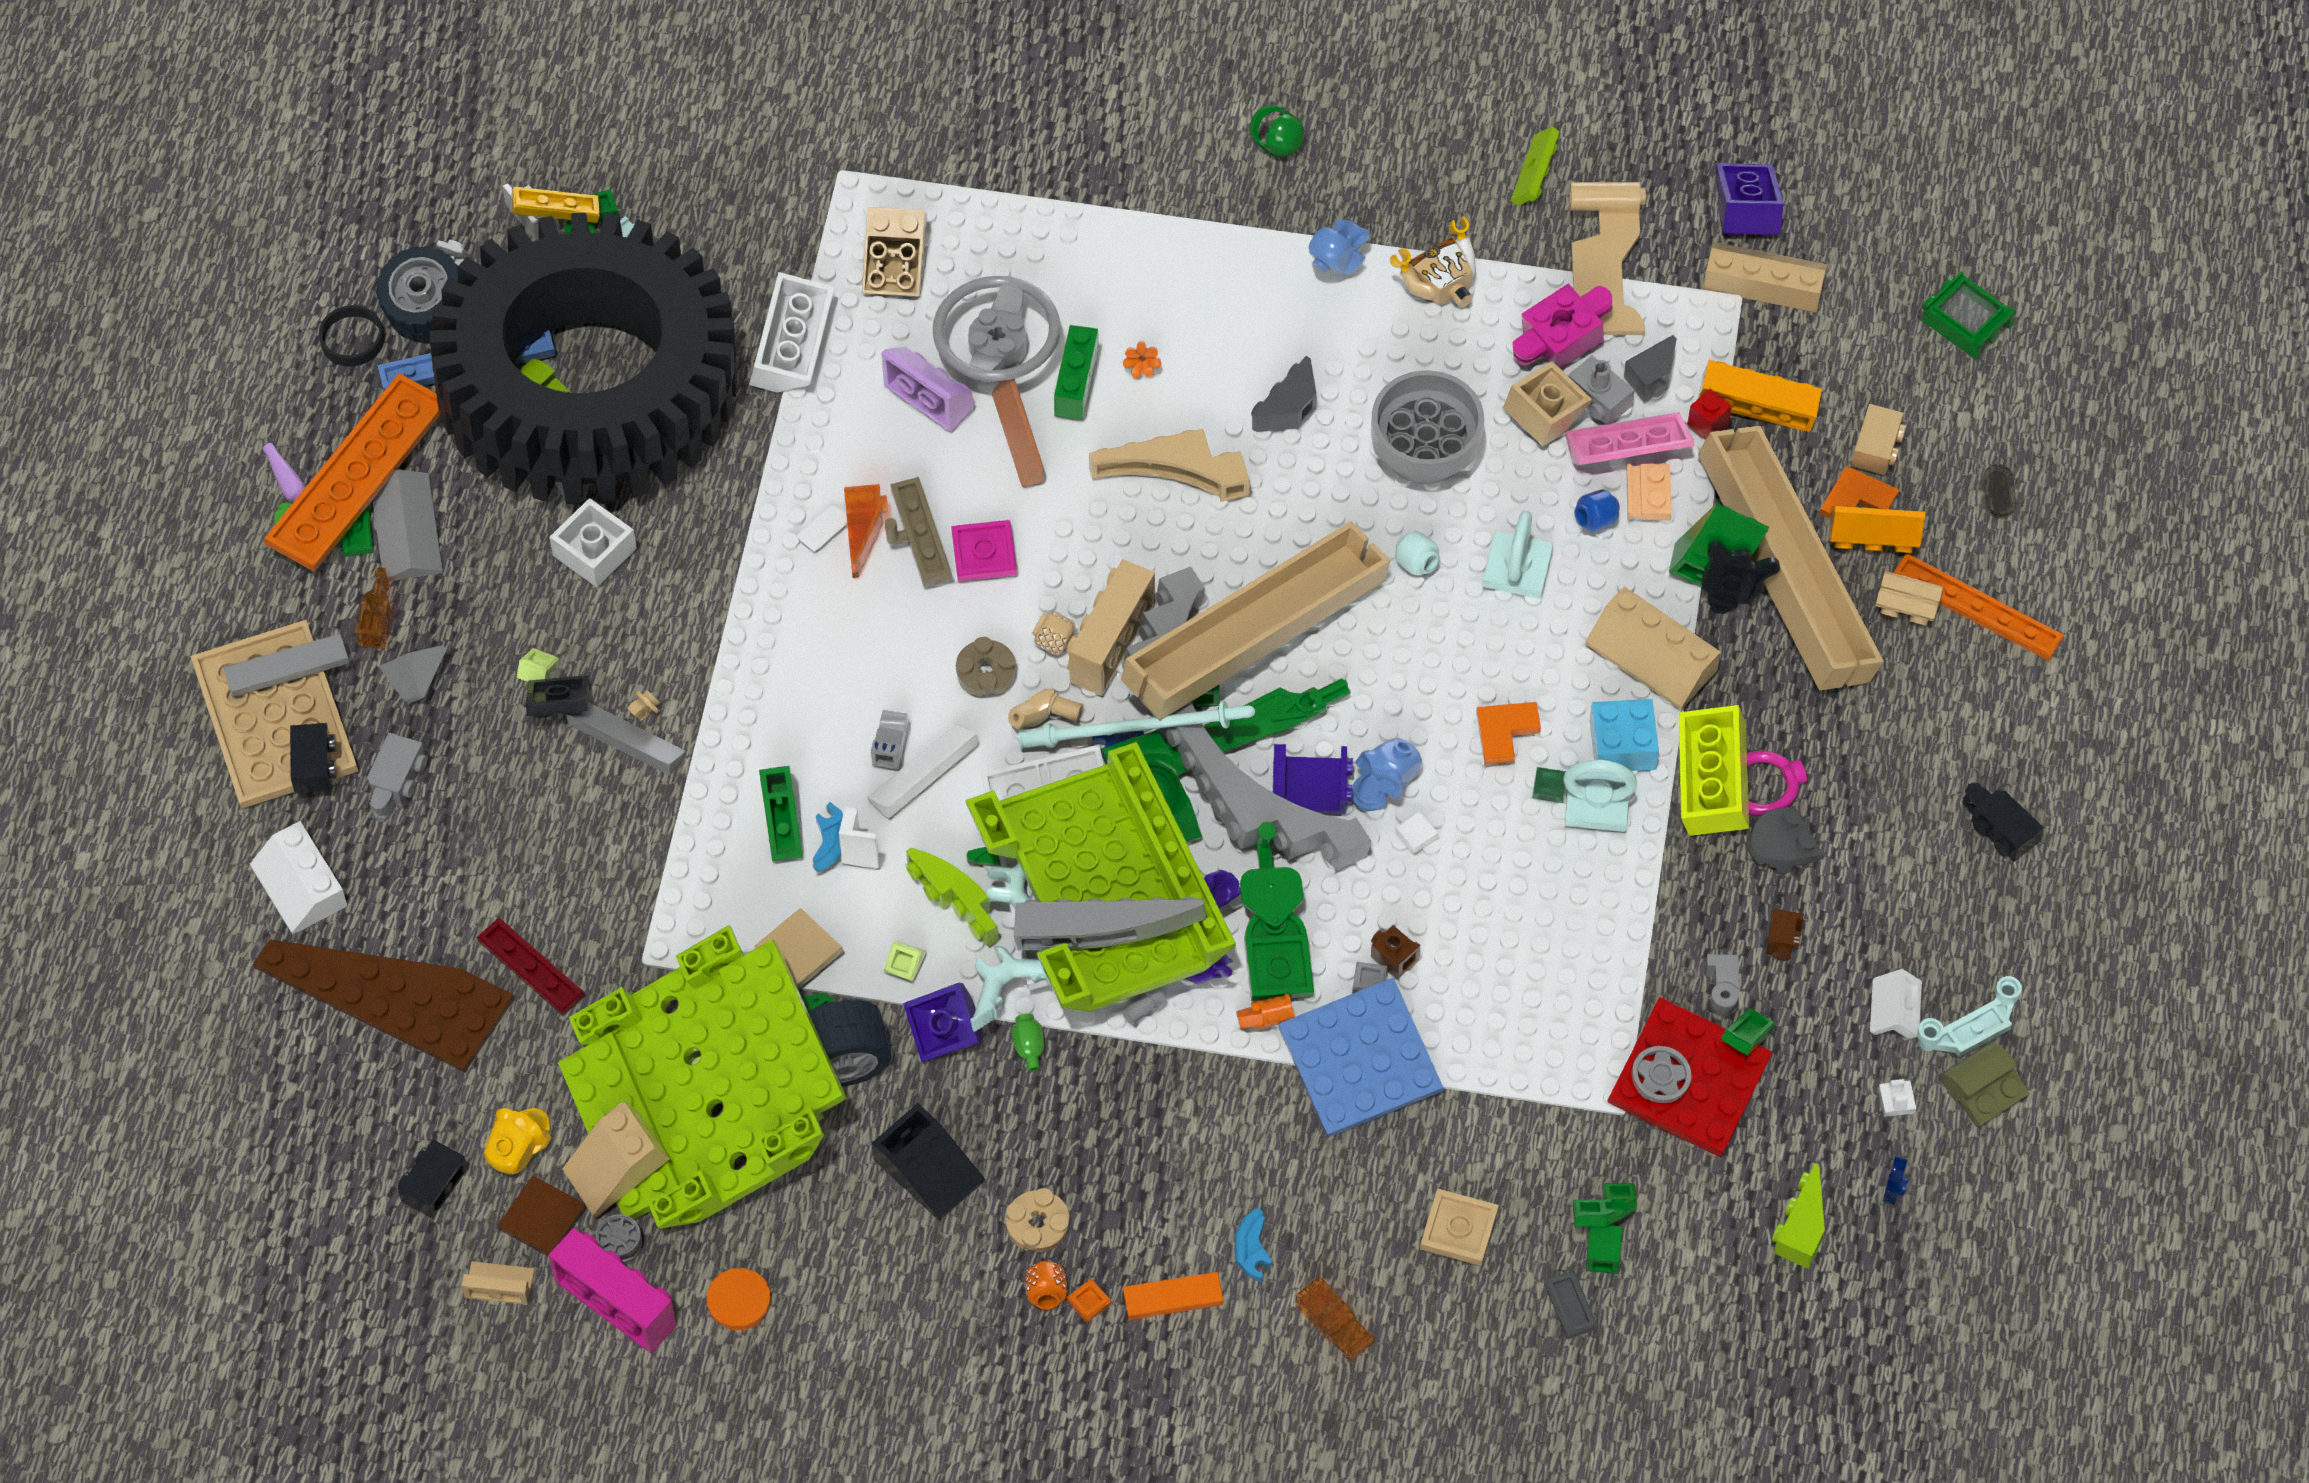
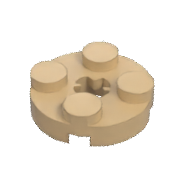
M1041 1188L1037 1191L1033 1190L1023 1193L1007 1208L1006 1228L1008 1235L1022 1249L1035 1250V1252L1050 1251L1059 1246L1066 1237L1070 1221L1069 1211L1065 1203L1049 1189ZM1034 1215L1045 1217L1043 1227L1037 1228V1224L1034 1227L1029 1224Z

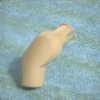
M1043 689L1024 703L1013 707L1008 714V720L1016 729L1036 727L1053 713L1078 722L1084 705L1060 697L1055 689Z

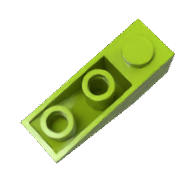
M1816 1163L1810 1173H1803L1797 1187L1801 1192L1797 1199L1793 1197L1790 1199L1784 1214L1789 1217L1785 1225L1778 1224L1772 1237V1241L1776 1242L1774 1254L1808 1269L1818 1252L1825 1232L1820 1167Z

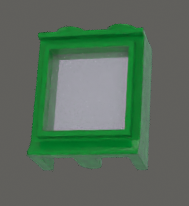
M1961 271L1954 279L1951 277L1947 279L1936 296L1931 295L1925 301L1922 307L1924 310L1922 322L1977 360L1980 357L1982 345L1986 341L1993 344L1999 336L2002 325L2008 329L2013 325L2016 309L2004 305L1963 275L1964 272Z

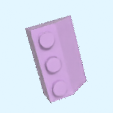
M906 347L885 349L881 353L884 386L951 432L973 410L971 390L965 384L957 383L951 379L943 369L935 368L928 363L920 353H914Z

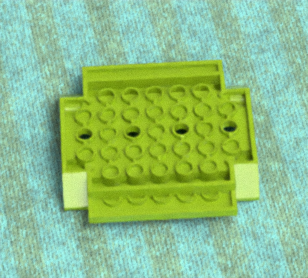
M728 925L676 955L680 967L634 994L620 987L569 1017L581 1045H589L559 1061L558 1064L588 1134L601 1118L625 1101L641 1114L670 1157L667 1162L617 1201L622 1215L629 1216L635 1220L651 1211L656 1225L660 1229L698 1223L808 1161L824 1137L818 1122L824 1119L822 1113L847 1099L779 946L773 939L740 957L743 953L732 927ZM672 1000H678V1008L673 1013L667 1014L666 1007L668 1003ZM695 1051H700L701 1058L699 1062L695 1065H689L690 1055ZM718 1103H723L724 1109L721 1115L712 1117V1108ZM745 1155L747 1157L746 1165L740 1170H735V1160Z

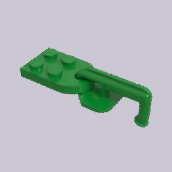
M1263 822L1258 827L1256 849L1259 869L1246 871L1240 880L1242 904L1255 914L1248 922L1244 935L1251 1001L1273 999L1285 994H1289L1290 998L1313 997L1314 994L1307 931L1302 920L1293 913L1303 900L1302 879L1300 874L1293 868H1273L1271 839L1276 834V827L1271 822Z

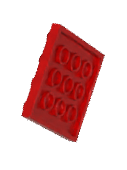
M1659 997L1607 1102L1716 1156L1722 1157L1773 1051L1758 1045L1747 1056L1721 1040L1726 1030L1725 1028ZM1666 1046L1678 1051L1687 1060L1691 1069V1082L1685 1094L1672 1103H1658L1645 1099L1638 1093L1632 1080V1067L1637 1056L1647 1048ZM1651 1054L1643 1060L1653 1061L1655 1054ZM1670 1056L1671 1063L1673 1065H1681L1676 1059ZM1638 1074L1640 1082L1643 1083L1644 1078ZM1685 1080L1677 1082L1679 1090L1683 1087Z

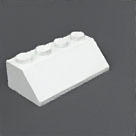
M778 272L749 385L773 392H782L810 385L834 287Z

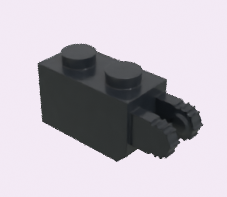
M1968 783L1965 789V797L1962 800L1963 805L1973 815L1971 822L1974 829L1981 836L1986 835L1994 843L1995 849L2000 855L2008 856L2015 862L2041 841L2044 827L2006 791L1996 790L1991 794L1979 783Z

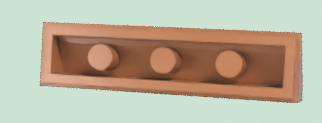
M1015 379L1000 381L994 388L992 397L1020 483L1023 487L1042 483L1044 480L1043 464Z

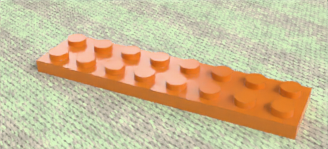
M398 373L265 536V545L315 572L391 478L393 473L441 416L436 393Z

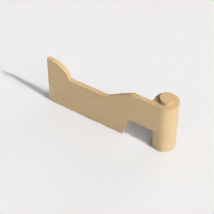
M1570 182V211H1598L1599 235L1572 242L1571 249L1573 289L1579 296H1583L1597 286L1607 288L1612 294L1613 309L1600 318L1603 322L1604 335H1645V325L1640 314L1634 308L1624 305L1622 262L1640 236L1639 210L1640 205H1645L1646 191L1645 188H1640V182Z

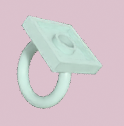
M1529 511L1521 512L1514 535L1495 532L1482 587L1541 599L1553 543L1529 538L1532 524V515Z
M1588 760L1572 765L1565 772L1563 778L1567 789L1565 826L1626 832L1629 796L1633 794L1637 787V779L1634 773L1619 763L1607 760Z

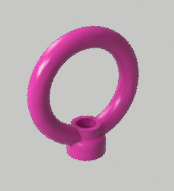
M1771 751L1747 753V767L1755 763L1775 765L1782 771L1783 778L1787 784L1785 793L1775 802L1757 804L1748 800L1749 814L1762 816L1768 811L1789 807L1798 794L1799 784L1807 782L1806 772L1801 760L1798 759L1790 762L1782 755Z

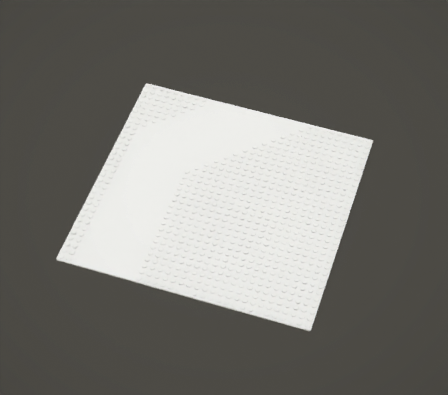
M845 170L838 172L811 281L834 287L810 385L783 391L642 956V963L648 967L675 970L680 967L676 955L728 925L732 927L743 953L740 956L742 957L754 950V946L801 908L842 946L843 952L798 990L903 1005L907 1001L960 982L964 983L970 993L976 1009L985 981L975 968L976 960L980 957L991 967L1000 965L1002 962L994 950L998 946L1006 948L1015 959H1022L1014 939V922L1009 902L990 900L991 912L988 915L997 925L998 941L988 947L981 938L977 940L973 936L968 926L969 922L964 916L961 918L957 916L951 904L942 909L936 900L934 902L929 900L923 890L924 885L919 879L914 880L905 867V864H907L906 850L912 847L942 858L967 874L984 892L990 887H1006L1004 881L992 880L987 876L988 871L992 867L1001 866L971 865L967 862L966 855L969 850L986 847L965 803L967 799L985 794L980 772L1099 745L1101 750L1102 748L1155 730L1159 731L1165 744L1169 743L1164 728L1060 740L1052 748H1047L1046 745L1021 749L1018 742V730L1020 729L1014 728L1009 723L1008 714L1013 707L1024 703L1043 689H1055L1060 697L1082 703L1084 706L1078 722H1074L1071 719L1053 713L1036 727L1022 728L1023 730L1042 728L1045 724L1050 723L1059 729L1153 717L1152 712L1142 703L1143 700L1138 698L1121 681L1122 663L1103 696L1070 683V673L1067 669L1069 655L1066 654L1067 650L1064 649L1060 655H1053L1037 646L1034 642L1035 635L1032 632L1043 613L1047 615L1051 611L1062 614L1075 622L1074 634L1079 635L1080 625L1086 614L1090 615L1094 609L1093 604L1099 591L1104 592L1108 585L1107 578L1112 568L1117 569L1121 560L1124 559L1155 572V594L1160 578L1191 566L1205 587L1202 606L1194 609L1190 617L1191 619L1352 521L1369 538L1362 562H1364L1368 546L1372 543L1391 560L1385 581L1219 684L1220 701H1225L1228 708L1243 706L1279 687L1289 692L1302 693L1312 687L1319 690L1341 678L1348 683L1351 693L1327 705L1326 712L1284 732L1258 739L1224 753L1240 770L1271 792H1273L1274 744H1286V757L1341 758V746H1347V758H1353V775L1347 776L1346 784L1352 785V789L1356 779L1362 775L1356 760L1363 751L1373 750L1382 743L1400 738L1414 745L1422 758L1420 770L1406 784L1403 795L1395 799L1388 794L1384 808L1366 812L1359 809L1352 802L1346 803L1345 814H1324L1346 820L1357 818L1371 839L1367 858L1335 870L1331 863L1323 858L1320 847L1288 860L1284 852L1277 849L1273 838L1271 839L1273 868H1293L1300 874L1302 879L1303 900L1293 913L1302 920L1307 931L1314 994L1313 997L1290 998L1294 1016L1296 1017L1351 995L1356 963L1363 962L1380 965L1371 957V945L1373 944L1371 939L1379 929L1384 928L1387 931L1394 925L1413 942L1420 944V958L1399 979L1387 970L1386 980L1394 977L1445 1089L1624 1115L1626 1111L1608 1103L1607 1100L1637 1042L1679 747V712H1684V708L1682 710L1678 709L1591 649L1585 642L1605 606L1624 586L1695 634L1701 586L1670 573L1669 567L1675 542L1713 507L1715 487L1698 456V452L1705 439L1690 428L1687 423L1690 405L1698 399L1702 375L1708 360L1721 361L1733 366L1742 297L1737 294L1622 279L1624 305L1634 308L1640 314L1645 325V335H1604L1603 342L1567 364L1561 370L1568 376L1592 355L1597 360L1607 361L1606 365L1610 364L1611 371L1629 384L1624 379L1626 361L1674 335L1677 340L1668 389L1661 396L1652 397L1645 402L1634 392L1633 406L1613 423L1679 412L1694 439V446L1577 465L1573 464L1565 432L1542 446L1503 409L1511 386L1549 363L1542 356L1533 363L1524 366L1519 364L1513 357L1512 342L1524 334L1521 314L1569 283L1573 288L1572 271L1475 258L1476 272L1472 278V287L1469 289V292L1473 295L1471 302L1464 307H1459L1451 299L1442 305H1436L1432 300L1412 294L1400 275L1401 269L1395 268L1390 264V257L1394 254L1402 262V257L1398 253V250L1402 248L1365 243L1357 250L1365 256V260L1352 274L1335 273L1330 269L1324 272L1312 264L1314 259L1309 253L1308 246L1313 235ZM867 207L925 210L927 213L926 245L919 297L862 294ZM1407 249L1411 254V259L1425 252ZM1008 276L1027 281L1037 286L1049 296L1059 314L1061 325L1060 337L1052 355L1033 372L1015 379L1043 464L1044 480L1042 483L1025 487L1020 483L992 397V392L1000 381L985 383L982 380L969 379L968 376L957 372L943 360L933 340V321L943 300L961 285L983 277ZM1000 287L978 290L965 296L954 305L946 318L944 325L946 343L960 360L969 365L972 359L968 343L969 327L974 319L979 317L980 311L992 308ZM1024 293L1021 315L1026 330V354L1020 363L1014 362L1011 365L1004 366V369L1016 367L1033 358L1041 350L1048 337L1049 322L1046 312L1034 298ZM1070 325L1097 328L1099 332V350L1083 420L1054 416V393ZM1139 341H1144L1147 348L1156 347L1158 350L1156 357L1160 358L1162 362L1160 368H1153L1154 374L1150 377H1147L1144 371H1142L1139 378H1134L1131 375L1133 367L1125 368L1123 366V361L1127 357L1125 355L1127 348L1133 347L1136 349ZM906 347L914 353L918 352L935 368L943 369L951 379L957 383L965 384L973 395V410L951 432L884 386L881 353L885 349ZM1305 356L1311 358L1316 388V409L1295 429L1255 432L1252 430L1251 412L1254 406L1259 401L1263 402L1269 396L1272 387L1277 382L1281 383L1287 377L1288 371L1293 364H1299ZM1414 371H1439L1457 377L1476 393L1484 411L1483 439L1478 454L1466 468L1451 478L1438 483L1422 484L1402 478L1381 460L1374 449L1371 439L1372 408L1376 397L1389 382L1401 375ZM1586 408L1566 431L1606 424L1601 420L1595 419ZM1203 429L1212 457L1225 452L1241 451L1250 479L1249 496L1221 502L1218 496L1206 490L1174 479L1146 475H1116L1092 479L1089 471V453L1102 448L1110 449L1124 446L1130 442L1138 443L1152 440L1157 436L1166 437L1180 434L1185 430ZM1627 464H1632V466H1640V464H1670L1671 520H1641L1640 517H1632V520L1627 519ZM915 477L920 479L952 574V579L924 587L908 541L890 545L886 540L885 521L889 518L896 520L897 531L904 530L890 484ZM1596 490H1607L1617 498L1620 505L1616 523L1594 532L1581 527L1576 521L1574 514L1578 499ZM834 504L848 515L851 521L817 551H812L796 535L830 505ZM1523 511H1529L1532 515L1529 538L1553 543L1541 599L1482 587L1495 532L1514 535L1518 518ZM1010 520L1017 575L958 582L951 526ZM1415 531L1423 533L1434 541L1439 548V562L1436 568L1430 573L1418 576L1410 573L1398 564L1395 559L1396 543L1399 538ZM1155 596V605H1154V607H1153L1152 609L1159 607V605H1158V603H1157V601H1156V596ZM1139 633L1132 645L1143 641ZM979 637H988L991 640L1004 644L1015 656L1016 673L1014 682L1005 692L994 696V693L984 694V697L975 696L965 691L959 684L955 666L957 657L965 646L975 642ZM990 664L980 665V672L992 671ZM1653 699L1659 747L1656 770L1632 771L1637 779V787L1633 794L1629 796L1626 832L1565 826L1567 789L1563 781L1564 774L1576 763L1594 760L1589 721L1592 702ZM1537 702L1541 732L1512 736L1515 762L1484 765L1476 708ZM1219 706L1194 707L1196 712L1219 708ZM883 710L908 714L907 733L899 770L872 766L871 747L873 740H875L877 729H879ZM955 724L961 725L977 735L978 745L889 819L868 800L872 793ZM880 755L883 759L887 760L893 758L890 756ZM790 766L803 857L772 861L759 770ZM1188 770L1178 777L1191 801L1202 839L1187 845L1203 878L1209 873L1225 870L1231 872L1240 883L1241 877L1246 871L1259 869L1256 844L1241 850L1236 840H1232L1229 837L1225 823L1220 816L1215 815L1211 807V801L1205 793L1199 790L1196 778L1191 770ZM829 802L838 807L843 814L845 807L856 808L858 811L859 830L877 835L879 866L877 869L843 864L841 856L834 865L820 872H816L813 869V857L823 842L816 823V815L819 813L824 818H830L832 815L827 812L826 808ZM1420 811L1436 829L1438 838L1413 854L1395 833V827ZM1241 893L1234 900L1219 908L1236 942V946L1226 954L1233 960L1232 964L1226 965L1232 970V975L1228 978L1223 976L1222 978H1215L1199 985L1182 979L1162 986L1161 989L1166 1001L1157 1009L1152 1008L1135 1025L1130 1024L1125 1019L1122 1009L1139 995L1091 1012L1062 1008L1051 985L1029 990L1026 978L1015 977L1004 984L1000 993L1003 1002L997 1005L995 1009L997 1018L994 1020L1016 1023L1015 1018L1017 1016L1033 1014L1034 1020L1038 1021L1042 1027L1295 1065L1278 1025L1256 1029V1026L1240 1028L1236 1011L1252 1007V1002L1259 1001H1251L1244 945L1246 927L1255 914L1242 904ZM895 941L926 951L913 981L884 972L892 943Z

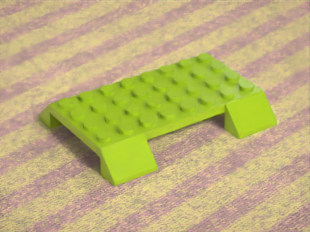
M1137 742L1108 751L1106 765L999 801L993 790L965 800L966 806L988 852L1017 859L1036 900L1056 902L1059 899H1068L1073 902H1079L1094 898L1103 901H1118L1122 898H1131L1138 901L1150 900L1156 897L1166 900L1194 897L1204 901L1206 919L1176 931L1140 941L1098 948L1070 950L1066 942L1038 952L1037 956L1062 1008L1091 1012L1202 973L1236 946V942Z

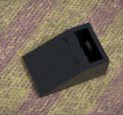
M919 1103L914 1105L872 1142L873 1160L937 1220L942 1219L985 1180L943 1126Z

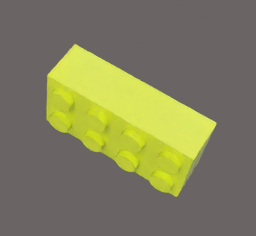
M1739 705L1679 712L1681 819L1688 835L1749 829L1746 722Z

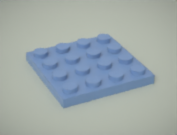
M1394 977L1278 1024L1280 1033L1327 1138L1443 1092L1444 1087Z

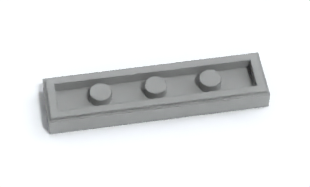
M337 634L223 668L231 695L235 697L348 664L349 660L341 634Z

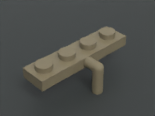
M919 477L890 484L904 530L897 531L896 520L893 518L887 519L885 521V531L888 544L895 545L908 541L923 587L952 579L951 570Z

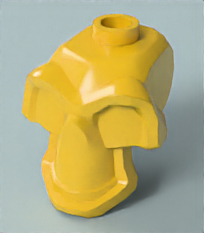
M508 1108L496 1111L494 1126L484 1149V1159L492 1168L504 1174L514 1175L522 1171L532 1156L547 1147L551 1140L550 1121L547 1114L537 1108H530L520 1112Z

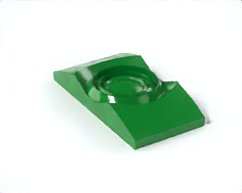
M1158 730L1101 749V754L1107 764L1108 751L1137 742L1186 843L1202 839L1191 801L1180 782L1172 755Z

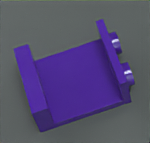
M1274 744L1273 793L1301 807L1321 814H1345L1346 803H1352V785L1346 784L1347 776L1353 775V758H1347V746H1341V758L1286 757V744Z

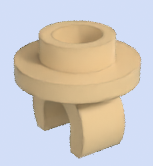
M638 690L635 694L639 699L632 702L627 708L635 717L642 721L650 714L651 710L656 714L660 711L656 707L660 702L648 690L643 694Z

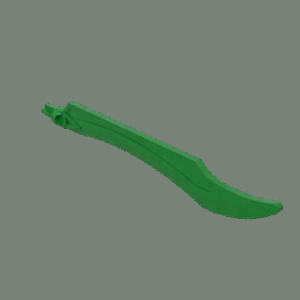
M1342 678L1319 690L1312 687L1302 693L1289 692L1279 687L1243 705L1254 707L1255 714L1253 717L1230 720L1229 728H1223L1220 721L1209 722L1203 726L1221 751L1225 753L1258 739L1284 732L1304 721H1308L1326 712L1327 705L1349 695L1351 691L1346 680ZM1167 743L1166 746L1172 755L1179 776L1188 770L1184 767L1181 755L1176 747H1172L1170 743ZM986 847L967 852V862L971 865L1001 866L999 855L990 854Z

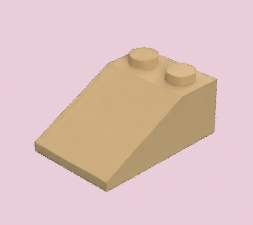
M623 1101L597 1122L563 1167V1171L591 1214L596 1218L667 1162L670 1157L641 1114Z

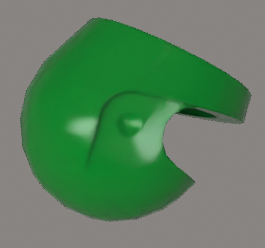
M1265 105L1255 112L1249 125L1252 139L1262 149L1275 157H1286L1297 152L1304 141L1305 131L1302 121L1278 106ZM1279 112L1281 116L1269 128L1266 142H1262L1258 134L1262 119L1269 113Z

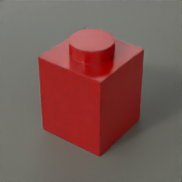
M1710 388L1690 405L1687 425L1706 440L1710 432L1723 431L1729 426L1732 406Z

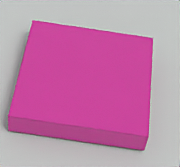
M1010 520L951 526L958 582L1017 575Z

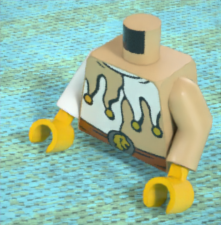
M1460 218L1461 230L1456 228L1454 220L1449 223L1450 232L1457 235L1458 239L1455 240L1451 237L1411 259L1410 252L1402 248L1398 250L1399 255L1402 257V262L1396 254L1390 257V264L1395 268L1401 269L1400 275L1412 294L1432 300L1436 305H1442L1451 299L1459 307H1464L1471 302L1473 295L1469 292V289L1472 287V278L1476 268L1475 254L1470 237L1465 235L1469 228L1467 218Z

